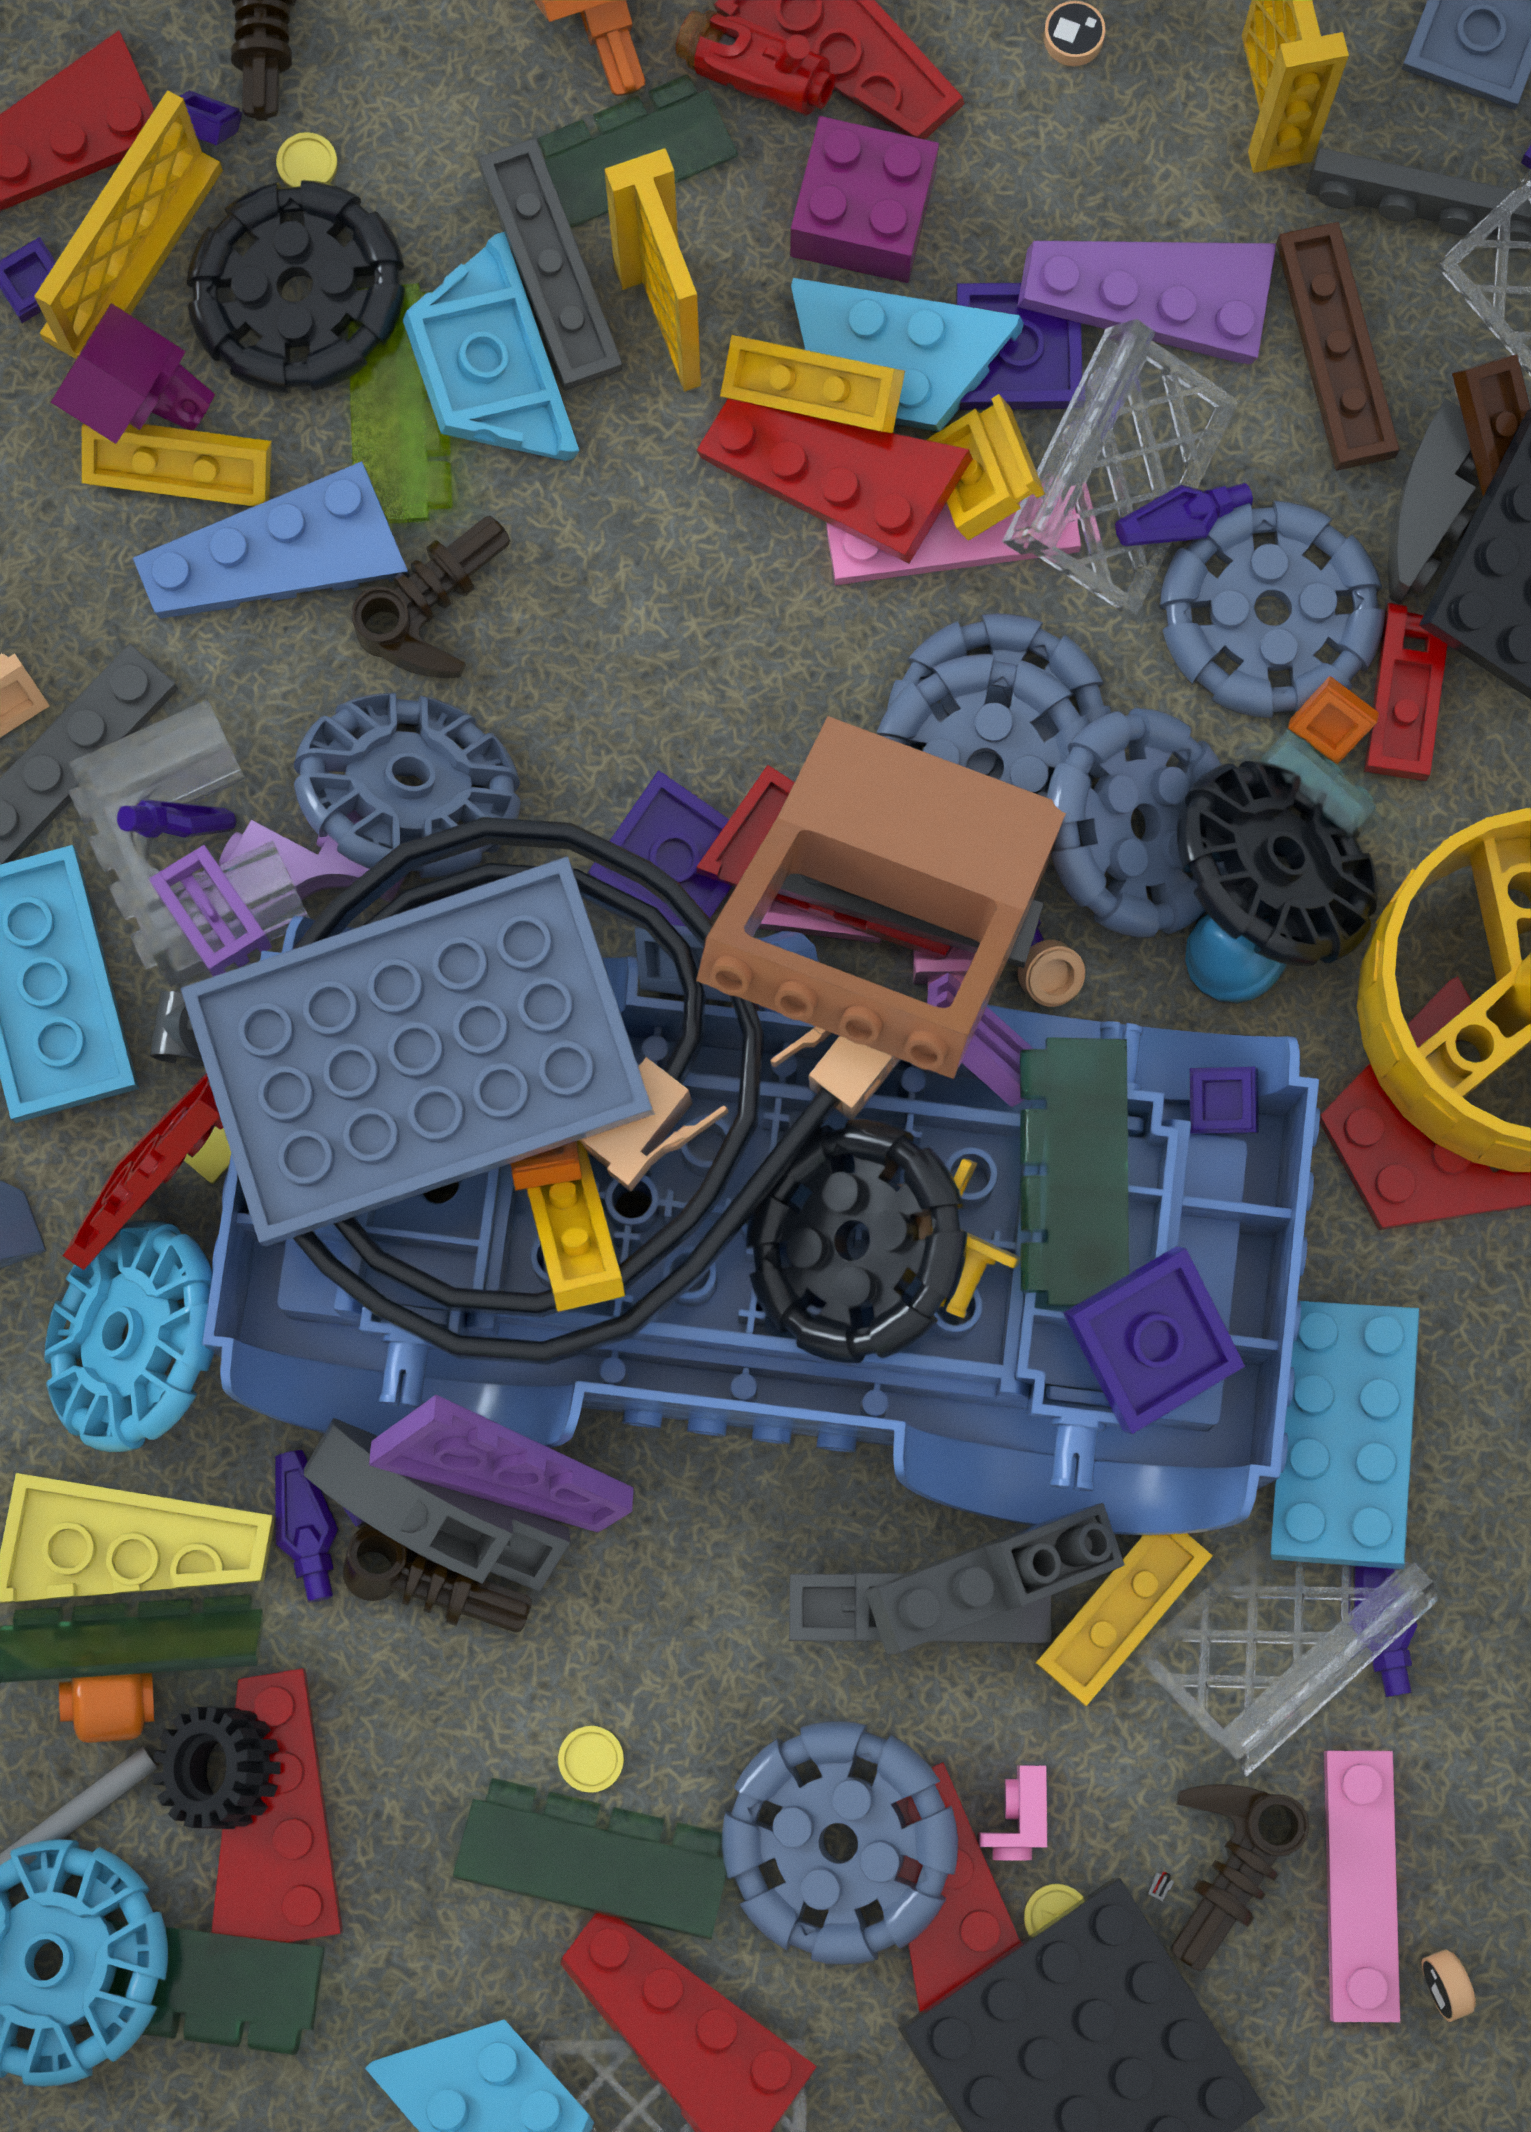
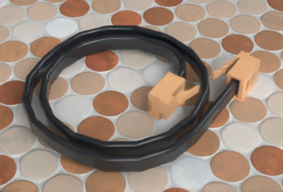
M482 817L399 844L333 899L293 949L342 933L355 917L413 869L489 844L566 849L586 857L645 887L669 906L703 946H705L706 937L714 923L684 888L654 863L573 823ZM487 863L404 890L364 925L538 866ZM573 869L583 900L646 930L673 960L684 992L681 1037L664 1070L647 1057L639 1065L654 1115L581 1139L587 1153L603 1164L611 1177L629 1191H632L650 1167L662 1156L686 1145V1143L729 1112L728 1108L723 1105L695 1126H683L661 1143L692 1105L690 1092L683 1086V1083L702 1048L706 1004L705 991L702 983L696 981L698 970L689 944L656 907L579 869ZM730 995L743 1034L737 1116L700 1188L682 1211L618 1265L624 1290L629 1289L700 1227L718 1204L758 1125L764 1031L753 1002ZM814 1027L770 1060L771 1065L777 1067L802 1048L815 1047L832 1033ZM839 1036L809 1074L810 1090L816 1093L815 1097L688 1258L623 1315L545 1341L459 1335L386 1298L339 1261L314 1230L293 1237V1239L321 1273L375 1316L456 1358L549 1365L634 1337L697 1283L831 1113L836 1109L849 1120H853L901 1059L871 1047L853 1043L847 1038ZM355 1217L334 1223V1226L373 1271L452 1311L545 1317L557 1313L552 1289L540 1293L455 1288L384 1252Z

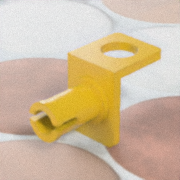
M962 1159L953 1178L961 1198L977 1165L976 1162L969 1159ZM967 1232V1251L963 1272L956 1292L946 1308V1312L961 1318L965 1317L966 1309L988 1263L995 1265L996 1261L1011 1268H1017L1022 1258ZM945 1298V1299L943 1300V1302L941 1303L940 1307H941V1306H942V1307L944 1306V1304H945L947 1298Z

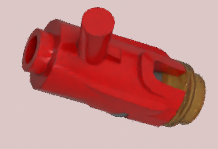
M693 10L685 18L679 30L675 47L677 57L686 60L687 67L696 71L698 75L728 86L736 92L767 100L803 116L811 114L815 108H824L832 95L835 86V75L830 73V61L826 57L810 51L809 41L802 35L795 34L787 39L742 17H725L713 10H707L705 13Z

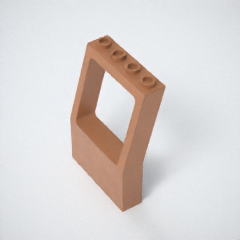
M827 716L776 821L706 937L696 981L716 988L727 995L737 996L779 1012L790 1019L800 1020L842 1036L853 1043L865 1045L905 1060L921 1069L931 1070L954 1079L1014 947L1051 859V853L1055 849V842L1066 813L1060 811L1054 805L1052 799ZM790 874H801L979 942L980 945L950 1007L939 1008L756 939L753 935L787 876Z

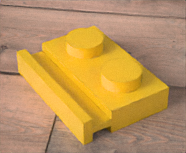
M1000 394L991 398L993 405L981 413L974 409L926 439L928 441L966 448L971 453L972 461L947 500V505L956 528L968 541L1021 509L1019 502L1032 494L1036 498L1045 494L1012 409Z

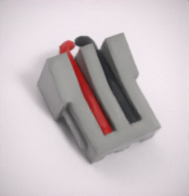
M1156 1872L1147 1894L1163 1902L1174 1884V1881L1170 1879L1171 1875L1167 1872L1162 1874Z

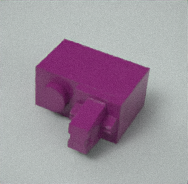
M111 303L52 398L51 403L116 444L129 424L140 430L151 412L187 430H194L206 414L215 394L179 364L186 352L185 350Z

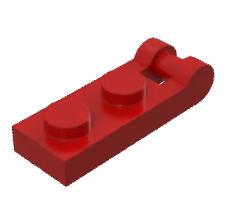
M1387 603L1385 609L1384 629L1381 638L1372 707L1379 712L1377 723L1369 731L1364 772L1426 781L1431 773L1447 644L1420 627L1419 624L1424 614L1407 612V605ZM1404 637L1425 640V650L1404 649Z

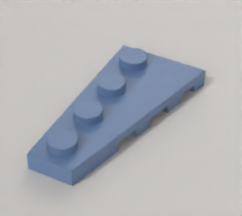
M362 461L133 557L153 610L159 619L239 607L241 602L271 598L272 601L295 598L297 593L332 588L333 591L359 587V583L388 579L389 582H393V577L398 573L403 574L407 578L410 577Z

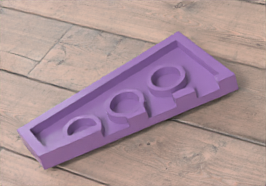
M1033 241L1026 253L1017 307L1233 362L1252 364L1259 354L1276 243Z
M438 1395L430 1398L371 1441L369 1466L597 1533L632 1512L634 1487Z

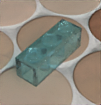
M1288 729L1266 752L1260 762L1278 765L1295 773H1280L1287 783H1292L1297 774L1301 778L1298 790L1313 805H1317L1320 801L1324 806L1321 817L1323 819L1328 817L1339 828L1342 827L1350 838L1372 816L1377 808L1372 803V796L1363 787L1351 785L1342 777L1344 773L1337 764L1329 759L1324 761L1313 751L1314 747L1310 742L1300 738L1298 735H1294Z

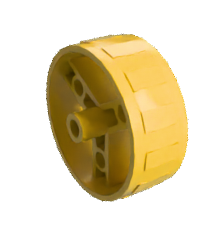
M1524 808L1486 817L1451 835L1427 856L1417 868H1412L1375 922L1377 926L1372 932L1360 967L1357 1012L1364 1050L1380 1086L1401 1114L1434 1143L1471 1162L1511 1172H1531V1128L1505 1122L1470 1104L1464 1098L1531 1043V953L1525 960H1521L1518 938L1519 934L1531 931V909L1517 906L1511 901L1508 894V889H1516L1523 892L1531 903V808ZM1471 865L1497 983L1417 1048L1401 1012L1395 976L1398 936L1409 904L1431 883L1462 867ZM1465 1040L1472 1043L1480 1054V1062H1470L1461 1057L1456 1049L1455 1041Z

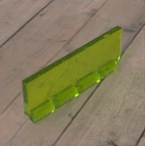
M419 283L401 284L405 288L404 302L393 334L385 346L378 344L366 357L365 360L368 362V365L349 378L352 465L362 461L389 524L430 521L429 509H450L453 507L451 463L447 461L428 462L427 456H449L451 454L450 436L441 434L431 402L425 403V398L427 399L429 396L403 323L406 311L428 293L421 292ZM369 287L357 288V290H368V289H369ZM352 321L348 325V340L359 329Z

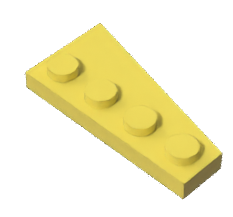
M16 1473L0 1550V1604L264 1582L276 1517Z

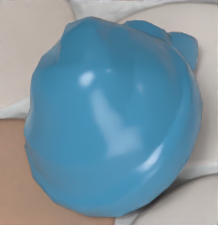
M1208 914L1198 921L1187 938L1185 963L1190 979L1201 992L1220 1002L1238 1004L1254 1000L1266 993L1279 980L1287 964L1279 963L1254 952L1255 944L1243 936L1233 939Z

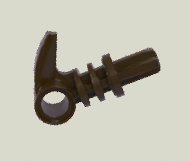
M232 0L233 6H235V20L237 23L235 24L234 31L236 42L231 47V62L237 69L243 71L242 111L246 117L256 118L257 121H267L268 118L275 117L279 111V73L288 70L292 65V50L287 44L289 42L290 28L287 24L290 22L289 6H295L296 0Z
M486 516L447 548L437 540L428 545L426 549L430 561L426 564L419 560L413 561L410 566L414 574L409 578L401 573L394 576L393 579L397 586L394 590L387 587H373L362 592L352 607V621L361 647L369 654L383 657L399 668L415 674L436 678L461 677L466 663L424 642L420 638L419 632L423 625L434 618L431 607L435 604L442 608H447L451 605L448 597L451 591L467 596L475 589L469 577L509 546L511 540L504 527L493 517ZM378 612H390L399 618L396 627L384 634H376L366 628V623L372 615Z
M369 1524L358 1530L351 1538L343 1566V1579L349 1591L356 1597L367 1601H378L397 1591L404 1594L402 1604L409 1606L413 1597L425 1601L423 1611L429 1614L435 1605L446 1608V1623L457 1626L461 1614L514 1633L521 1632L525 1626L532 1605V1599L528 1595L488 1581H484L482 1584L440 1564L428 1561L426 1557L384 1535ZM368 1552H377L389 1560L392 1568L384 1573H370L360 1565L358 1558Z
M1230 1784L1201 1785L1178 1791L1177 1805L1226 1815L1234 1824V1832L1224 1846L1231 1853L1225 1864L1216 1860L1211 1866L1219 1874L1212 1884L1198 1879L1192 1888L1203 1898L1171 1946V1952L1174 1956L1192 1969L1202 1971L1206 1968L1236 1921L1246 1927L1250 1926L1255 1917L1252 1916L1253 1914L1245 1906L1252 1896L1259 1900L1264 1898L1265 1893L1258 1886L1264 1877L1275 1881L1278 1876L1271 1866L1278 1856L1288 1855L1297 1851L1306 1841L1309 1833L1308 1815L1303 1806L1295 1799L1286 1795L1269 1794L1250 1787ZM1272 1805L1282 1807L1288 1813L1291 1820L1288 1836L1276 1844L1267 1842L1261 1836L1258 1827L1260 1815L1266 1808Z

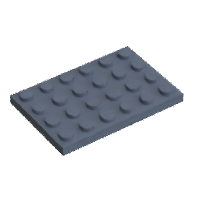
M568 856L180 988L259 1243L263 1247L654 1115Z

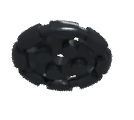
M302 180L301 186L281 188L280 183L276 182L254 189L237 198L224 208L227 216L215 229L206 228L195 247L188 268L187 285L193 288V301L187 306L192 326L201 345L214 361L222 359L231 367L230 374L233 377L251 386L271 392L290 393L291 387L311 386L312 391L329 388L352 377L368 365L365 359L378 344L386 345L395 330L403 308L405 288L399 285V271L404 268V262L396 237L388 224L377 211L369 213L361 207V198L344 188L320 181ZM304 211V226L296 221L285 222V213ZM347 226L354 233L351 241L343 247L335 237ZM246 232L256 242L242 256L232 246ZM375 275L374 285L370 286L368 290H357V277ZM305 276L313 280L312 290L305 299L290 302L282 298V289L291 278ZM231 287L236 301L220 303L218 301V288ZM352 321L359 329L348 341L339 338L338 336ZM251 330L260 340L255 345L245 348L239 341ZM309 345L310 353L308 354L307 361L290 362L289 347Z
M1245 761L1239 767L1230 763L1218 766L1202 775L1193 784L1185 796L1187 807L1181 810L1177 822V846L1183 871L1192 872L1198 887L1194 890V895L1201 906L1230 937L1237 939L1243 936L1255 944L1254 952L1279 963L1294 966H1313L1319 959L1324 963H1332L1355 950L1371 928L1369 916L1373 915L1377 910L1378 890L1376 872L1371 855L1362 852L1357 841L1360 832L1353 821L1324 790H1312L1301 783L1302 777L1300 774L1287 768L1258 761ZM1294 806L1301 814L1298 817L1288 811V809ZM1275 855L1285 857L1291 869L1281 864ZM1216 862H1223L1228 874L1222 875Z
M860 1119L848 1120L845 1128L834 1130L829 1125L820 1127L748 1220L746 1249L753 1248L755 1272L749 1274L760 1307L779 1332L789 1331L797 1337V1347L828 1361L861 1363L865 1355L875 1353L883 1359L914 1344L938 1321L934 1314L945 1298H953L961 1279L967 1251V1232L960 1231L958 1209L964 1205L959 1189L952 1174L939 1156L930 1147L921 1149L913 1143L914 1138L911 1132L883 1121ZM848 1154L854 1156L856 1173L844 1172L842 1156ZM899 1167L905 1170L903 1176L905 1182L901 1187L890 1181ZM800 1184H803L812 1191V1194L800 1209L791 1201V1198ZM931 1215L933 1234L919 1240L916 1217ZM863 1223L870 1234V1245L864 1256L854 1260L848 1252L847 1239L850 1231L856 1225ZM786 1246L788 1259L794 1266L782 1269L780 1247ZM917 1275L922 1284L915 1295L911 1297L905 1290ZM817 1296L825 1301L826 1304L820 1314L812 1316L806 1309ZM873 1306L874 1319L871 1321L870 1327L864 1328L861 1309Z

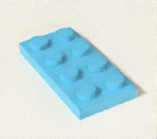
M74 845L0 865V1079L10 1119L15 1123L139 1089L81 862Z
M1298 1301L1301 1303L1300 1326L1297 1339L1293 1341L1291 1367H1294V1388L1291 1404L1286 1410L1284 1433L1288 1434V1449L1283 1473L1280 1472V1478L1276 1480L1271 1558L1272 1560L1405 1569L1419 1308Z

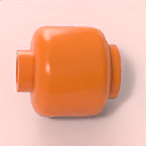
M133 1655L97 1656L79 1659L72 1670V1681L59 1682L60 1722L73 1721L76 1736L85 1743L124 1741L138 1738L144 1729V1723L154 1722L152 1669L142 1670L141 1663Z

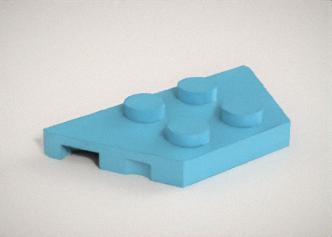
M505 232L497 233L465 265L461 263L447 275L437 289L426 293L406 311L403 323L441 434L563 461L572 460L578 454L579 448Z
M793 278L791 284L805 350L905 370L895 424L936 432L942 430L959 410L961 399L967 393L977 388L990 372L988 368L990 362L1010 338L1013 341L1016 340L1021 334L1024 325L1020 315Z
M505 2019L374 2060L365 2067L368 2073L419 2132H591L594 2121L585 2109Z

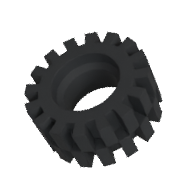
M197 1706L190 1708L189 1714H179L172 1721L177 1730L165 1729L159 1738L168 1744L167 1750H155L153 1759L154 1762L163 1763V1772L152 1774L154 1785H165L166 1790L157 1797L161 1806H173L168 1815L175 1821H185L184 1826L208 1829H235V1826L245 1827L253 1823L251 1815H262L268 1806L260 1798L274 1797L278 1787L268 1782L269 1774H280L281 1762H270L269 1754L279 1751L276 1740L263 1739L271 1731L266 1722L255 1721L257 1715L250 1711L211 1706ZM219 1742L226 1755L227 1768L224 1781L220 1789L214 1794L207 1779V1762L212 1749Z

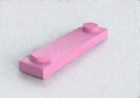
M1072 487L1044 490L1045 494L1039 498H1036L1034 494L1019 502L1021 509L969 541L956 528L949 507L945 504L910 564L826 522L835 585L1080 552L1081 541Z
M1324 1751L1330 2021L1400 2022L1393 1751Z

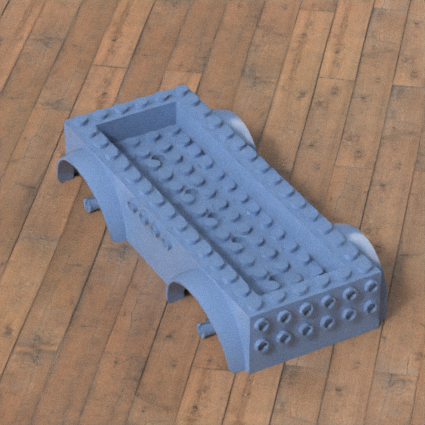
M294 916L286 930L282 952L262 950L260 961L292 950L316 920ZM346 927V928L343 930V932H346V931H349V930H352V929H355V928ZM637 957L602 958L638 1066L647 1057L664 1070L681 1037L684 1002L637 996ZM705 1004L702 1048L683 1083V1086L690 1092L692 1105L661 1143L683 1126H695L723 1105L728 1108L729 1113L690 1140L686 1145L662 1156L650 1167L632 1190L643 1192L650 1197L652 1201L651 1206L645 1214L637 1218H626L615 1210L618 1199L623 1194L629 1192V1190L611 1177L603 1164L588 1154L618 1265L682 1211L700 1188L737 1116L743 1034L735 1010L732 1007ZM987 1004L991 1011L1035 1049V1059L1029 1062L1034 1068V1077L1027 1081L1033 1086L1031 1097L1011 1107L962 1063L954 1079L931 1070L921 1069L901 1059L853 1120L869 1119L883 1121L911 1132L914 1138L913 1143L921 1149L930 1147L944 1162L953 1178L962 1159L976 1162V1168L961 1198L964 1206L958 1209L960 1229L1007 1250L1022 1259L1017 1268H1011L996 1261L995 1265L987 1264L966 1309L967 1313L964 1318L946 1312V1308L951 1300L947 1298L944 1306L938 1308L934 1314L938 1321L914 1344L883 1359L878 1357L876 1353L865 1355L861 1363H839L816 1357L797 1347V1337L789 1331L779 1332L768 1320L755 1296L749 1274L755 1272L753 1248L746 1249L748 1226L746 1223L705 1275L634 1337L549 1365L456 1358L375 1316L321 1273L293 1238L263 1247L258 1241L231 1154L229 1170L226 1173L223 1186V1210L219 1235L217 1236L213 1252V1276L202 1345L214 1351V1354L221 1358L220 1375L222 1388L233 1400L271 1418L321 1433H325L332 1419L335 1418L379 1436L430 1398L438 1395L542 1445L554 1448L568 1442L573 1437L581 1408L621 1412L623 1413V1424L645 1428H661L662 1418L688 1421L687 1432L710 1436H726L727 1426L753 1429L752 1440L774 1444H790L791 1435L798 1434L817 1437L816 1447L831 1451L855 1452L856 1442L894 1446L895 1477L907 1489L926 1499L957 1510L1013 1523L1034 1526L1095 1504L1104 1503L1114 1534L1170 1535L1222 1529L1236 1525L1249 1517L1256 1499L1257 1490L1279 1479L1280 1472L1283 1473L1286 1464L1288 1434L1284 1433L1286 1410L1291 1404L1294 1388V1367H1291L1293 1341H1296L1301 1317V1303L1297 1301L1299 1278L1304 1273L1306 1263L1307 1237H1304L1306 1211L1310 1209L1314 1184V1174L1310 1172L1312 1147L1316 1145L1320 1124V1109L1316 1108L1319 1079L1299 1077L1300 1050L1296 1037L1242 1036L1151 1028L1132 1023L1124 1025L1115 1021L1084 1020ZM757 1011L764 1031L758 1125L718 1204L690 1237L629 1289L624 1290V1297L560 1311L545 1317L452 1311L373 1271L334 1224L316 1229L314 1232L339 1261L386 1298L462 1336L545 1341L621 1316L688 1258L812 1101L816 1093L810 1090L809 1074L834 1044L839 1035L832 1033L815 1047H804L777 1067H773L770 1062L772 1058L807 1034L815 1026L800 1020L790 1019L781 1013ZM1254 1066L1258 1068L1259 1134H1190L1189 1068ZM835 1109L822 1126L829 1125L834 1130L845 1128V1124L849 1119ZM851 1154L842 1156L844 1172L856 1173L854 1156ZM511 1163L458 1181L457 1193L452 1199L444 1203L431 1202L422 1193L355 1216L357 1221L384 1252L455 1288L540 1293L552 1289L527 1190L515 1191ZM899 1167L890 1181L896 1184H903L905 1182L903 1177L905 1170ZM800 1184L791 1201L801 1209L805 1201L812 1194V1191L803 1184ZM863 1223L856 1225L850 1231L847 1239L848 1252L854 1260L864 1256L870 1245V1234ZM786 1246L780 1247L782 1269L793 1267L794 1265L788 1259ZM1092 1246L1100 1249L1106 1255L1109 1269L1103 1280L1097 1283H1085L1074 1275L1071 1269V1259L1073 1254L1082 1247ZM1175 1246L1187 1249L1245 1367L1136 1433L1130 1434L1122 1430L1063 1313ZM917 1275L905 1290L911 1297L915 1295L922 1284ZM816 1296L806 1310L812 1316L820 1314L826 1302ZM873 1306L861 1309L864 1328L870 1327V1323L874 1319Z

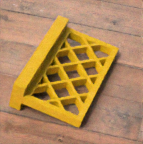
M1251 0L1242 32V41L1260 110L1248 148L1252 171L1257 173L1313 161L1349 54L1343 32L1321 36L1312 0Z
M168 90L166 91L34 296L47 321L40 331L43 341L75 359L111 303L131 315L223 171L220 161L202 152L184 99Z
M663 148L613 165L604 170L615 272L622 290L643 283L674 367H676L675 370L682 389L685 392L701 386L697 292L678 245L675 174L667 150Z

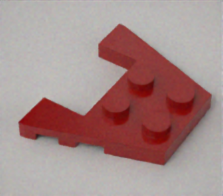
M1458 976L1449 980L1407 1024L1417 1048L1473 1003ZM1371 1064L1320 1115V1125L1378 1230L1531 1206V1172H1511L1503 1169L1492 1172L1489 1166L1471 1162L1434 1143L1401 1114L1380 1086Z

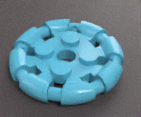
M137 1220L125 1223L85 1270L75 1264L73 1265L66 1277V1280L70 1282L61 1302L55 1301L50 1315L45 1340L44 1360L48 1364L51 1363L52 1377L46 1383L51 1403L68 1432L80 1436L81 1441L85 1445L99 1451L127 1452L135 1450L144 1444L145 1437L149 1440H156L170 1430L193 1403L197 1396V1392L192 1389L200 1370L209 1371L214 1351L202 1345L213 1271L207 1257L197 1242L191 1236L181 1234L179 1229L170 1223L159 1220ZM184 1298V1304L177 1302ZM66 1321H70L69 1329H64ZM128 1323V1334L124 1341L122 1339V1333L125 1326ZM81 1358L83 1367L77 1366V1359ZM172 1358H175L176 1361L169 1376L165 1375Z
M53 1839L30 1843L13 1849L10 1852L11 1859L0 1865V2078L10 2073L22 2077L25 2085L39 2087L59 2086L92 2076V2067L107 2058L115 2062L125 2054L149 2025L157 2009V2006L151 2005L158 1980H166L168 1968V1941L164 1920L160 1911L153 1912L145 1896L150 1889L143 1879L125 1861L101 1847L96 1848L92 1852L79 1848V1842L76 1840ZM32 1855L37 1856L30 1864H27L22 1858ZM71 1875L83 1877L77 1897L62 1893L65 1882ZM22 1882L29 1898L12 1907L9 1901L10 1893L8 1890ZM121 1907L128 1925L116 1932L113 1924L107 1921L104 1916ZM55 1942L62 1950L63 1964L57 1975L43 1981L35 1971L34 1959L38 1950L43 1945ZM116 1967L133 1971L125 1997L108 1993L115 1977ZM88 2022L94 2035L77 2044L69 2027ZM20 2026L35 2029L29 2050L18 2047L17 2033Z

